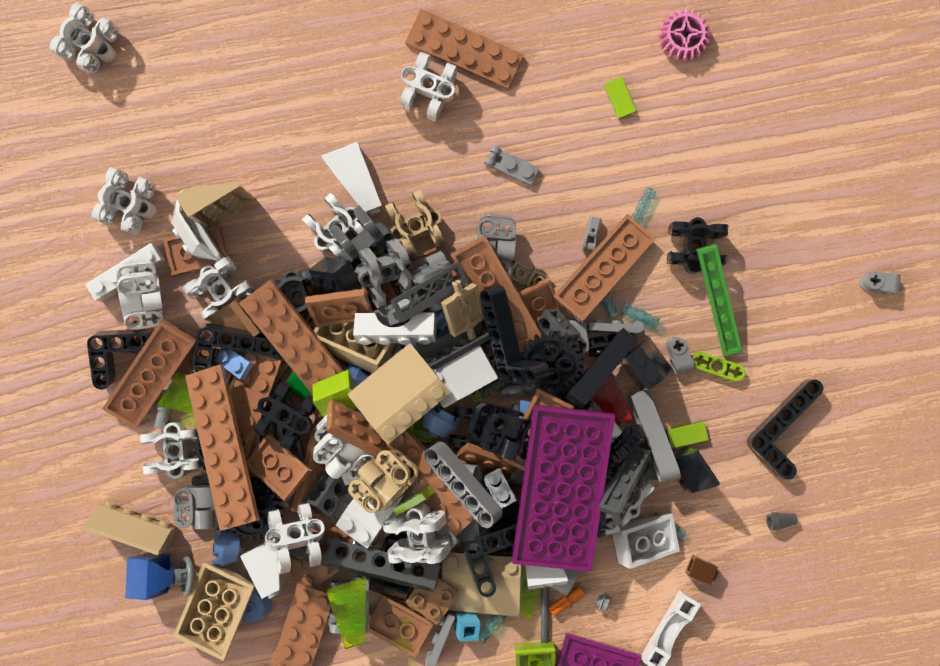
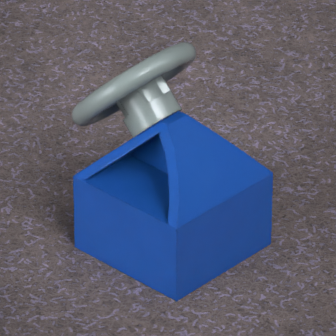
M145 553L127 558L125 598L149 600L169 593L173 585H180L182 594L189 596L192 592L194 581L193 564L190 557L186 556L182 559L180 569L173 568L170 554L161 553L155 555Z

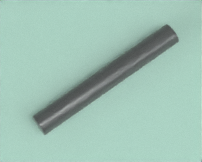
M549 587L541 588L542 643L549 642Z

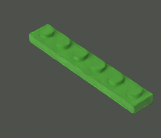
M716 244L696 249L722 354L725 357L743 352L718 247Z

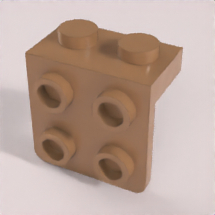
M240 296L209 318L212 324L248 330L253 337L261 332L259 327L239 304L242 301ZM223 334L224 340L232 341V337L229 334Z
M438 578L435 593L414 588L407 596L405 603L412 610L420 612L426 620L438 625L457 598L458 591L441 578Z

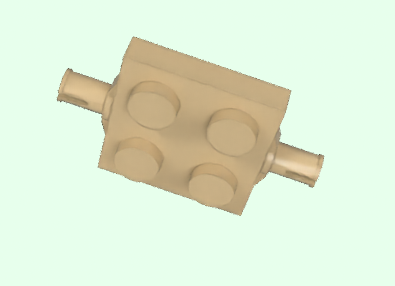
M456 280L452 283L455 293L442 301L441 304L450 334L456 337L463 332H467L468 339L473 340L476 338L474 327L485 318L477 285L471 283L462 289L461 281Z

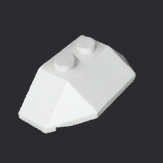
M176 200L171 221L174 226L172 230L178 239L181 238L183 240V248L186 253L197 258L216 262L224 258L206 228L188 218L180 203Z

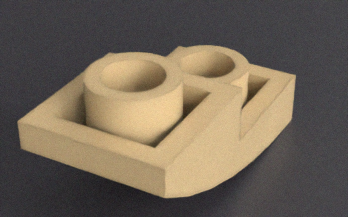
M514 260L512 263V271L509 277L526 288L546 278L550 279L547 275L528 267L518 260Z

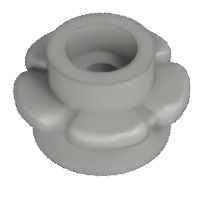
M607 593L604 596H599L596 606L599 607L598 611H607L612 599L607 596Z

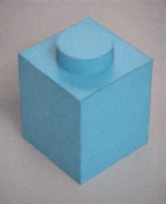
M456 612L454 631L459 641L479 640L480 621L476 613Z

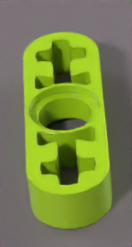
M696 352L691 355L693 361L695 358H699V356H701V360L709 361L708 369H705L706 364H699L697 366V362L694 361V366L697 370L731 381H740L745 376V369L740 364L703 352ZM715 361H719L722 364L720 372H715L712 368ZM727 364H729L728 369L735 370L738 368L737 371L740 372V375L734 378L733 373L726 372Z

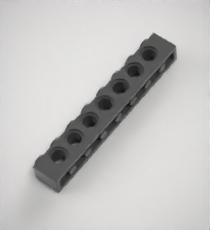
M292 532L289 534L290 537L293 539H297L300 537V535L296 532ZM334 536L331 539L322 537L318 541L320 547L328 546L327 552L321 553L320 565L435 593L441 570L440 565L437 563H409L405 561L390 563L388 552L380 551V548L376 546H370L367 549L358 542L350 541V543L342 542L341 538ZM299 547L288 550L290 558L310 562L306 548L302 549ZM341 550H346L347 555L345 557H337ZM359 555L367 556L364 562L356 561ZM379 559L386 561L382 567L375 566V563ZM397 564L405 566L401 572L395 571L394 568ZM421 568L424 570L423 575L415 576L413 572Z

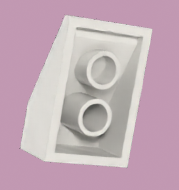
M481 345L433 370L451 392L440 401L443 408L451 406L499 378Z
M403 494L389 508L375 513L366 512L353 498L335 526L368 549L383 530V521L394 513L393 508L402 501L405 495ZM368 501L369 508L375 509Z
M673 514L631 520L623 526L621 532L613 533L618 564L629 569L680 551Z

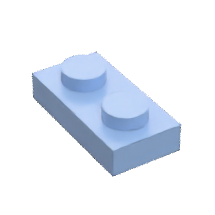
M221 348L214 359L218 364L224 365L226 370L240 380L246 379L254 363L239 352Z

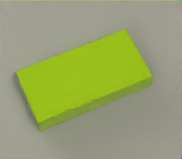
M622 77L604 83V88L618 120L636 112Z
M704 421L666 429L671 449L708 441Z
M431 486L399 503L393 508L395 515L398 516L434 493Z

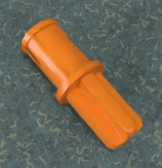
M578 585L568 595L563 594L561 599L549 606V610L553 616H557L568 607L572 608L575 602L586 595Z

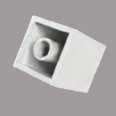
M275 537L270 538L269 541L274 543ZM265 542L249 549L240 556L262 599L266 596L270 599L283 590L282 586L286 583V573L279 574L276 551L268 550Z

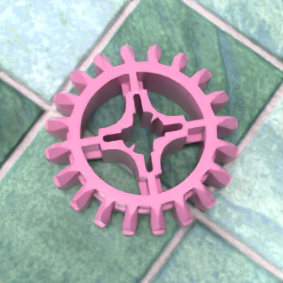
M678 9L675 15L670 13L668 18L664 19V25L660 27L662 32L659 33V38H662L660 45H665L663 51H670L669 57L674 54L676 55L675 60H678L680 56L683 61H686L687 56L690 60H693L694 55L699 57L701 52L706 50L705 45H708L710 42L707 38L711 36V33L707 32L710 25H704L706 19H700L701 13L695 16L694 10H691L689 14L687 9H684L682 13ZM682 23L680 29L670 31L673 25ZM683 31H684V33H686V35H688L687 38H686V37H683V35H682V32H683ZM699 39L697 45L688 48L689 41Z

